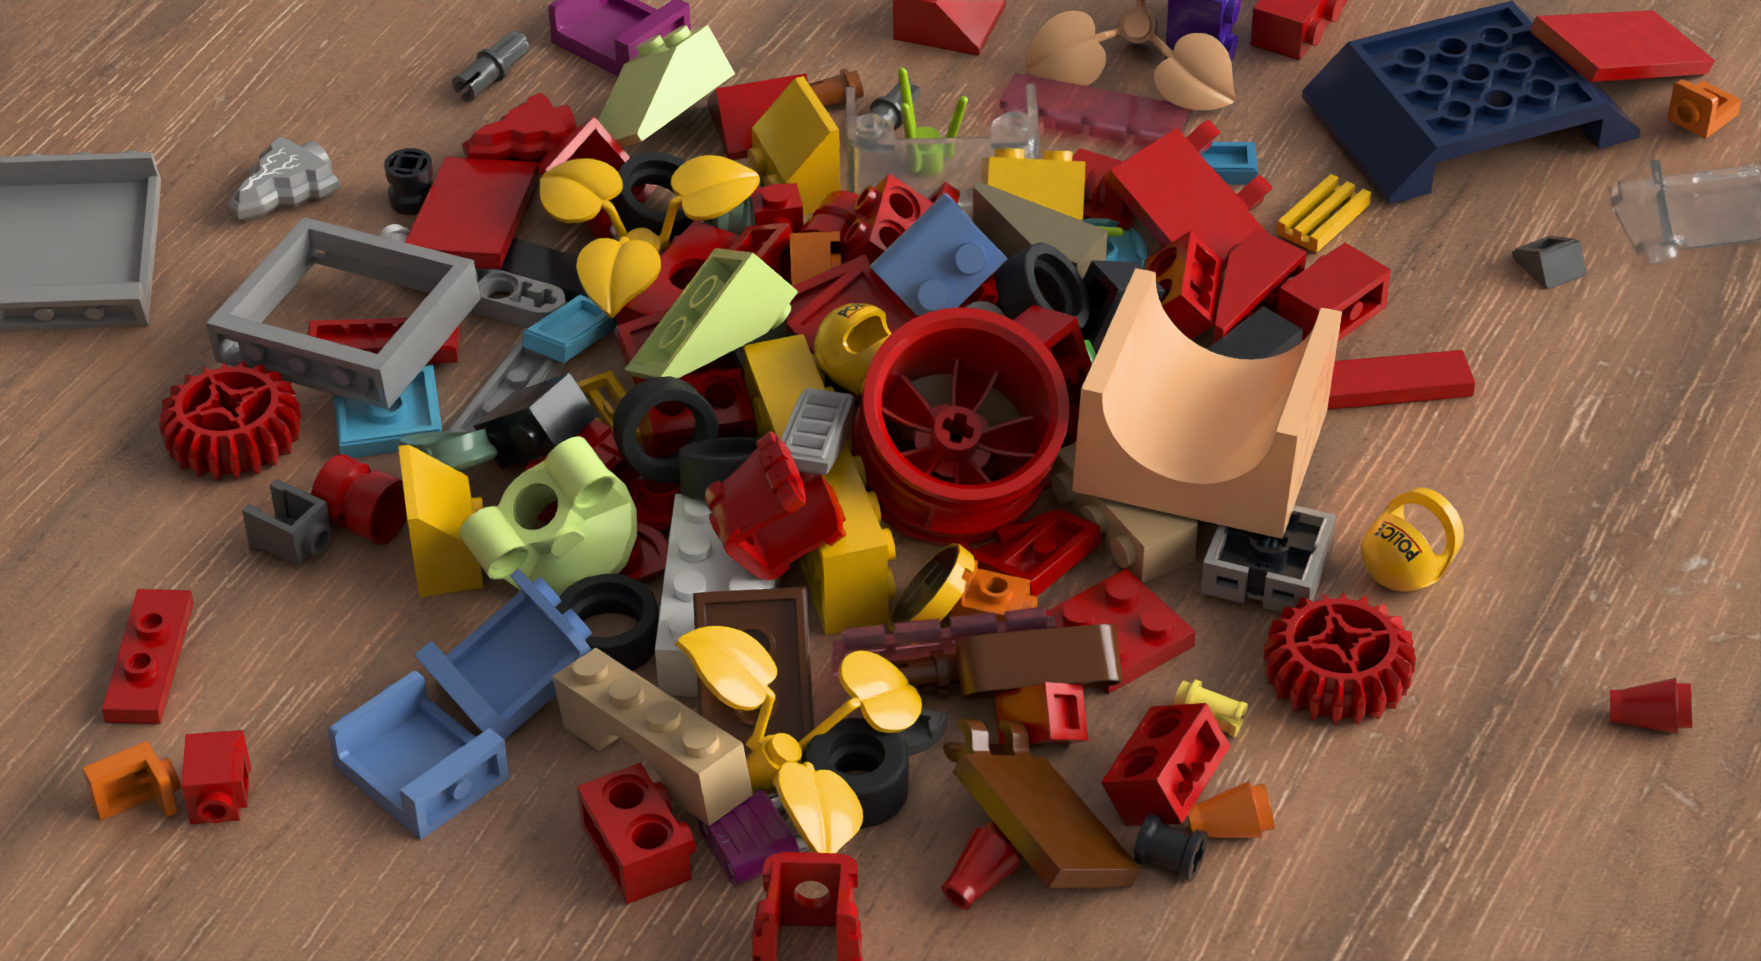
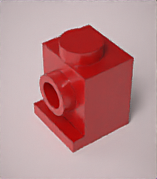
M797 183L770 184L765 187H757L749 196L750 226L790 223L793 233H798L804 226L803 205Z

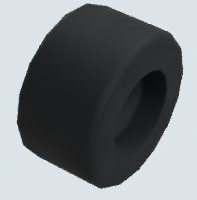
M851 717L841 720L828 732L815 735L808 743L805 762H810L814 766L815 772L818 770H830L836 773L855 792L863 810V821L860 829L884 823L895 816L906 802L909 786V753L903 738L898 733L879 732L872 728L865 718ZM858 770L867 771L870 773L862 775H849L845 772Z

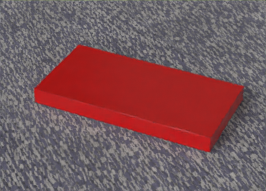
M1654 10L1536 16L1529 29L1533 35L1589 82L1704 75L1709 73L1715 62L1711 56Z
M446 156L405 243L474 260L475 268L501 269L539 179V162Z

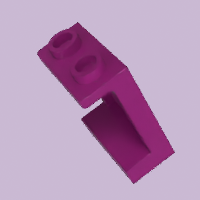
M556 0L548 8L551 42L616 76H619L624 64L639 54L636 47L645 40L658 34L663 38L668 33L684 25H687L691 31L690 7L688 3L682 0H671L658 10L639 0Z

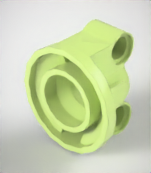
M580 436L572 437L558 444L543 462L521 473L519 477L514 479L502 495L498 506L485 507L471 515L461 526L459 535L490 579H505L520 590L510 577L519 568L532 583L538 577H542L560 597L570 585L583 578L600 574L618 575L627 565L637 538V509L626 485L605 467L585 438ZM558 499V509L551 522L541 529L533 530L536 519L548 504Z

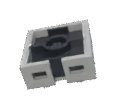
M1294 505L1283 539L1218 524L1203 562L1201 593L1243 604L1248 597L1263 601L1264 609L1281 613L1284 607L1295 608L1300 597L1307 598L1313 602L1333 548L1337 515Z

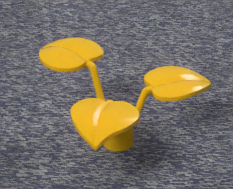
M705 155L685 162L674 172L671 178V187L677 196L671 199L660 236H657L647 228H636L627 233L614 205L609 202V200L621 193L623 189L622 179L612 166L599 160L574 159L558 164L545 172L542 178L539 179L540 200L544 210L552 218L567 224L588 221L594 218L601 208L607 212L619 236V242L609 238L591 241L579 253L576 267L579 280L588 297L608 317L614 318L629 301L644 292L658 277L661 270L660 256L663 254L662 251L670 246L669 237L676 212L681 206L684 214L692 220L714 219L731 211L747 199L759 185L760 177L752 169L722 156Z
M707 626L682 635L674 645L686 654L705 686L720 701L734 709L745 711L754 710L761 705L753 735L746 741L747 747L752 750L746 757L752 793L760 789L764 790L766 794L777 791L786 812L811 852L837 853L841 847L851 840L862 825L863 810L860 801L846 781L830 770H818L815 772L814 766L810 762L801 764L802 753L807 749L808 743L815 735L828 732L850 712L859 707L868 724L875 730L889 734L905 731L914 724L921 713L922 701L916 688L910 685L906 676L885 658L869 651H855L843 659L838 669L840 684L852 699L845 702L799 742L786 733H777L776 735L764 737L775 700V694L768 685L777 676L776 665L769 653L753 637L730 627Z

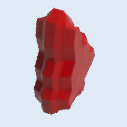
M543 93L528 97L527 101L521 103L518 107L510 109L509 113L504 115L500 121L480 128L471 138L462 143V148L467 158L541 162L564 136L577 128L574 115L567 104L553 107L549 99Z

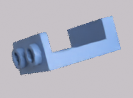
M519 568L510 575L520 588L518 594L445 656L431 640L415 654L416 658L482 733L490 728L504 740L556 695L552 676L592 650L585 641L592 632L571 608L562 615L555 608L562 601L544 579L538 577L532 583Z
M413 671L398 682L390 684L380 694L353 712L342 716L328 729L334 767L420 840L509 779L505 740L490 728L477 737L471 734L428 698L425 678L417 671Z

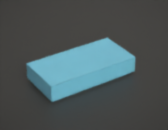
M579 295L523 331L522 347L565 363L613 331L617 326V319L615 317H608L590 298Z

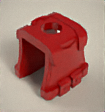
M772 431L756 442L758 448L734 473L722 483L719 480L712 483L706 489L704 497L708 509L712 513L709 515L711 526L717 537L721 540L725 552L751 574L766 581L774 580L783 575L790 568L789 564L806 553L826 544L832 547L846 536L843 522L846 521L841 505L838 503L839 500L833 487L821 474L798 471L790 450Z
M782 852L770 855L764 863L762 874L766 899L760 900L757 903L755 919L753 921L751 936L752 961H780L782 925L836 926L837 961H862L861 922L858 920V909L855 904L854 888H858V866L856 860L849 855L838 853ZM816 881L826 886L828 893L820 898L812 899L800 895L795 888L800 883Z

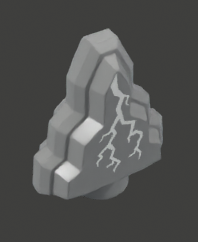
M278 137L270 143L265 151L259 154L260 160L258 164L249 170L250 177L244 180L242 185L235 190L226 206L229 214L239 220L249 222L261 219L278 208L295 209L310 200L321 202L332 196L334 191L340 188V183L332 173V164L329 156L318 143L308 141L299 146L291 140Z

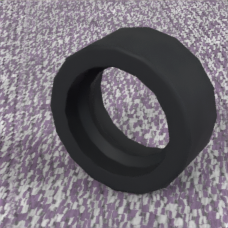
M645 152L632 156L621 165L618 173L622 179L623 189L610 202L614 205L627 233L636 228H647L657 236L661 235L667 212H658L647 208L636 200L631 192V188L649 184L658 185L673 192L671 178L674 172L685 163L683 159L665 152ZM683 209L676 212L669 237L670 244L676 236L681 235L694 221L684 214Z
M1042 242L1030 245L1008 258L997 270V294L999 302L1008 318L1014 320L1030 306L1036 305L1077 317L1080 329L1088 321L1090 302L1086 286L1078 270L1067 256L1054 246ZM1038 286H1039L1040 289L1043 291V293H1044V295H1045V297H1046L1048 303H1047L1046 300L1043 298V296H1042V294H1041V292H1040Z
M671 376L652 377L633 386L620 400L613 417V438L622 457L642 477L659 483L680 482L679 452L669 457L654 458L648 456L640 449L636 440V430L641 418L650 408L664 401L683 403L691 410L695 419V429L687 444L718 438L719 422L712 405L691 384Z
M713 438L693 442L680 448L681 494L691 499L706 501L704 498L706 489L717 480L722 483L734 473L758 448L756 442L761 438Z
M600 574L583 578L570 585L559 597L562 602L555 608L562 615L571 608L582 621L599 614L617 613L634 618L638 622L632 629L620 635L611 637L589 636L585 641L592 650L594 648L599 649L631 671L646 664L655 653L659 622L658 606L654 594L642 582L625 575Z

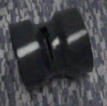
M405 148L393 152L385 159V176L388 183H390L388 188L389 204L397 213L417 215L433 184L431 180L433 177V164L430 155L425 151L416 148Z

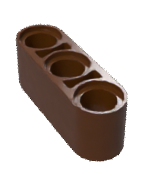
M1112 624L983 634L964 637L955 641L961 698L964 699L994 698V694L1044 682L1081 684L1083 689L1109 687L1123 682L1116 625Z

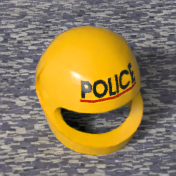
M849 303L830 312L821 322L816 333L814 343L815 354L822 372L835 384L859 396L862 395L867 371L872 359L884 341L891 335L887 327L885 312L871 304Z
M1417 487L1402 493L1387 505L1384 512L1371 523L1362 537L1360 549L1363 563L1369 575L1378 584L1389 590L1401 592L1423 590L1436 583L1442 577L1460 550L1464 539L1462 521L1451 503L1434 490ZM1405 504L1421 505L1430 510L1439 519L1444 528L1447 541L1446 547L1440 555L1433 553L1423 535L1405 521Z

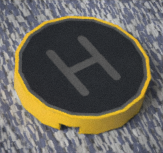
M952 543L942 548L930 558L914 575L894 605L888 620L889 629L902 640L911 642L917 640L918 635L915 631L918 628L924 633L929 629L935 628L962 596L967 582L961 576L965 569L969 573L974 571V556L960 544Z

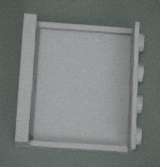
M125 151L122 153L105 154L78 152L72 155L27 154L25 156L0 157V331L149 326L161 178L152 152Z

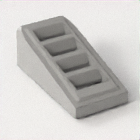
M813 388L803 390L781 438L790 450L798 471L821 475L829 472L853 433L855 400L852 395Z

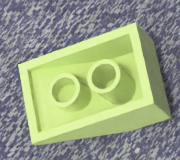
M684 25L668 33L663 38L658 34L636 47L639 54L624 64L598 121L621 148L639 143L733 76L735 73L709 26L706 25L690 31L687 25Z
M715 248L624 370L631 376L642 379L666 376L679 379L768 333L770 329L778 327L791 311L789 303L798 291L754 253Z

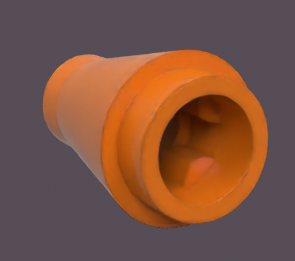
M1249 781L1244 782L1198 804H1194L1187 815L1191 833L1199 829L1207 832L1208 838H1262L1261 832L1275 829L1265 783L1251 786Z

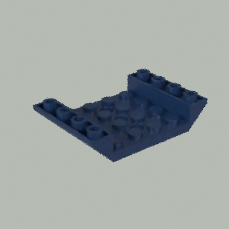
M1513 1L1349 41L1302 91L1304 101L1388 204L1430 194L1435 163L1451 160L1463 155L1578 126L1598 149L1639 138L1641 131L1597 82H1589L1532 34V31L1529 29L1535 19Z

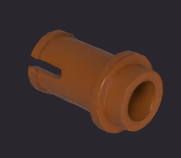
M846 68L841 69L840 75L809 83L824 108L847 101L850 105L856 104V99L864 96L862 82L856 70L849 72Z

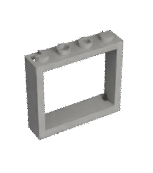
M303 217L206 322L214 358L218 363H223L224 361L226 365L236 367L242 361H245L251 369L257 365L264 364L268 373L279 371L284 381L389 409L481 300L474 260ZM315 263L429 293L378 354L262 323Z

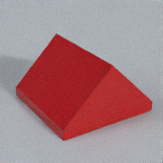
M806 73L715 88L707 98V105L728 159L748 158L747 151L753 148L752 127L795 78L804 76L808 82Z

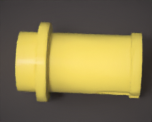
M1195 679L1193 683L1183 680L1175 695L1173 705L1207 703L1221 730L1229 733L1230 736L1236 737L1244 720L1241 716L1246 714L1248 703L1239 702L1202 688V681Z

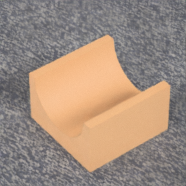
M1135 268L1081 388L1072 491L1283 539L1327 413L1342 312L1321 307L1311 333L1299 345L1283 354L1253 360L1226 357L1197 345L1182 334L1168 318L1160 303L1156 288V272Z

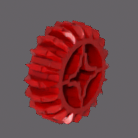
M223 361L218 369L210 370L203 366L200 375H185L183 385L170 387V396L162 400L159 428L166 451L169 452L170 458L178 462L181 469H193L196 477L210 472L216 481L224 474H233L238 480L242 472L252 471L259 475L260 466L264 464L277 466L279 455L291 454V444L299 440L298 433L302 416L300 405L296 400V394L291 387V383L284 381L279 371L268 373L264 364L257 365L251 369L245 361H242L236 367H228Z
M1321 591L1315 602L1300 597L1295 608H1283L1279 619L1273 620L1272 626L1268 630V638L1264 644L1263 659L1266 660L1265 673L1267 682L1274 685L1277 699H1289L1292 712L1308 709L1312 721L1321 715L1329 716L1336 726L1341 718L1349 717L1359 725L1365 714L1379 720L1385 708L1396 709L1401 696L1407 695V691L1411 687L1416 665L1412 632L1404 629L1401 616H1389L1386 604L1375 607L1369 606L1366 595L1358 601L1347 599L1344 591L1338 598L1332 599Z

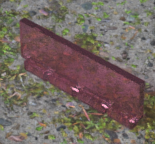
M1015 73L1000 99L999 108L1004 109L1003 119L1006 121L1036 126L1039 116L1044 117V128L1081 134L1084 125H1089L1088 136L1126 143L1129 133L1134 134V145L1147 147L1175 128H1178L1183 134L1193 111L1177 106L1169 101Z
M1045 607L1005 611V621L997 622L995 612L949 617V628H941L939 618L894 623V634L886 635L883 624L843 629V639L832 640L831 673L832 676H838L840 663L848 654L855 651H869L880 655L888 661L930 657L931 651L943 650L945 655L956 654L955 641L957 639L974 635L1056 628L1055 616L1047 617Z

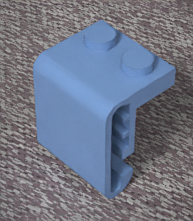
M945 192L870 267L917 316L940 309L958 308L1008 258Z

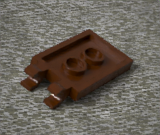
M958 720L956 724L965 735V745L961 742H945L943 746L946 757L952 762L957 763L953 774L1049 888L1131 887L1142 870L1140 866L1044 756L1031 755L1029 734L1021 722L999 721L997 726L1006 737V746H1004L1003 744L989 743L987 728L980 720Z

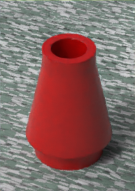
M1676 678L1625 689L1610 690L1611 724L1623 723L1678 734V729L1692 728L1691 683H1676Z
M990 821L983 828H975L949 878L941 886L942 892L954 905L968 910L977 899L1020 867L1019 858L1022 855L993 821Z

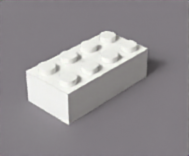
M675 494L655 657L658 688L670 696L698 697L697 672L686 654L674 645L682 635L695 630L693 593L780 588L781 576L768 581L759 579L733 560L725 552L721 540L717 537L711 526L709 515L712 513L708 509L706 501L691 499L682 494Z

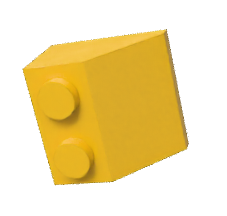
M804 76L795 78L752 127L753 148L748 149L747 157L750 169L762 178L765 186L770 184L797 183L803 205V216L814 213L827 195L834 191H841L839 129Z
M411 445L398 446L419 597L484 588L481 565L459 535L463 523L475 512L483 509L482 496L471 498L469 480L465 474Z

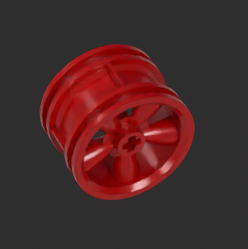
M976 308L940 309L920 315L895 330L878 349L869 366L854 421L853 433L851 434L852 457L860 455L866 473L865 489L866 492L874 491L876 493L881 518L897 531L913 539L938 546H948L952 543L959 544L965 541L969 545L984 543L997 538L998 529L1020 523L1037 503L1066 436L1070 405L1063 373L1054 356L1039 338L1021 324L995 312ZM952 374L951 403L940 404L934 408L930 407L925 398L911 383L914 380L931 375ZM994 387L1011 401L1022 417L990 427L986 418L977 411ZM883 418L916 430L914 436L916 449L900 453L887 432ZM950 433L961 436L960 443L950 441ZM991 454L1027 462L1013 474L991 482L981 470L987 464ZM932 472H935L942 477L954 478V484L936 479L930 475Z

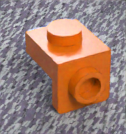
M1680 79L1673 85L1667 119L1707 139L1739 114L1741 99L1704 80L1694 85L1684 79Z
M147 740L82 767L92 806L100 820H104L153 798L156 799L166 817L178 813L173 792L181 789V784L176 770L168 757L162 760L158 759Z

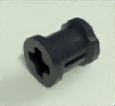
M1150 813L1139 831L1134 848V861L1142 866L1151 862L1180 872L1181 879L1192 882L1199 871L1205 854L1208 839L1207 832L1196 829L1193 833L1163 824L1161 823L1160 816Z

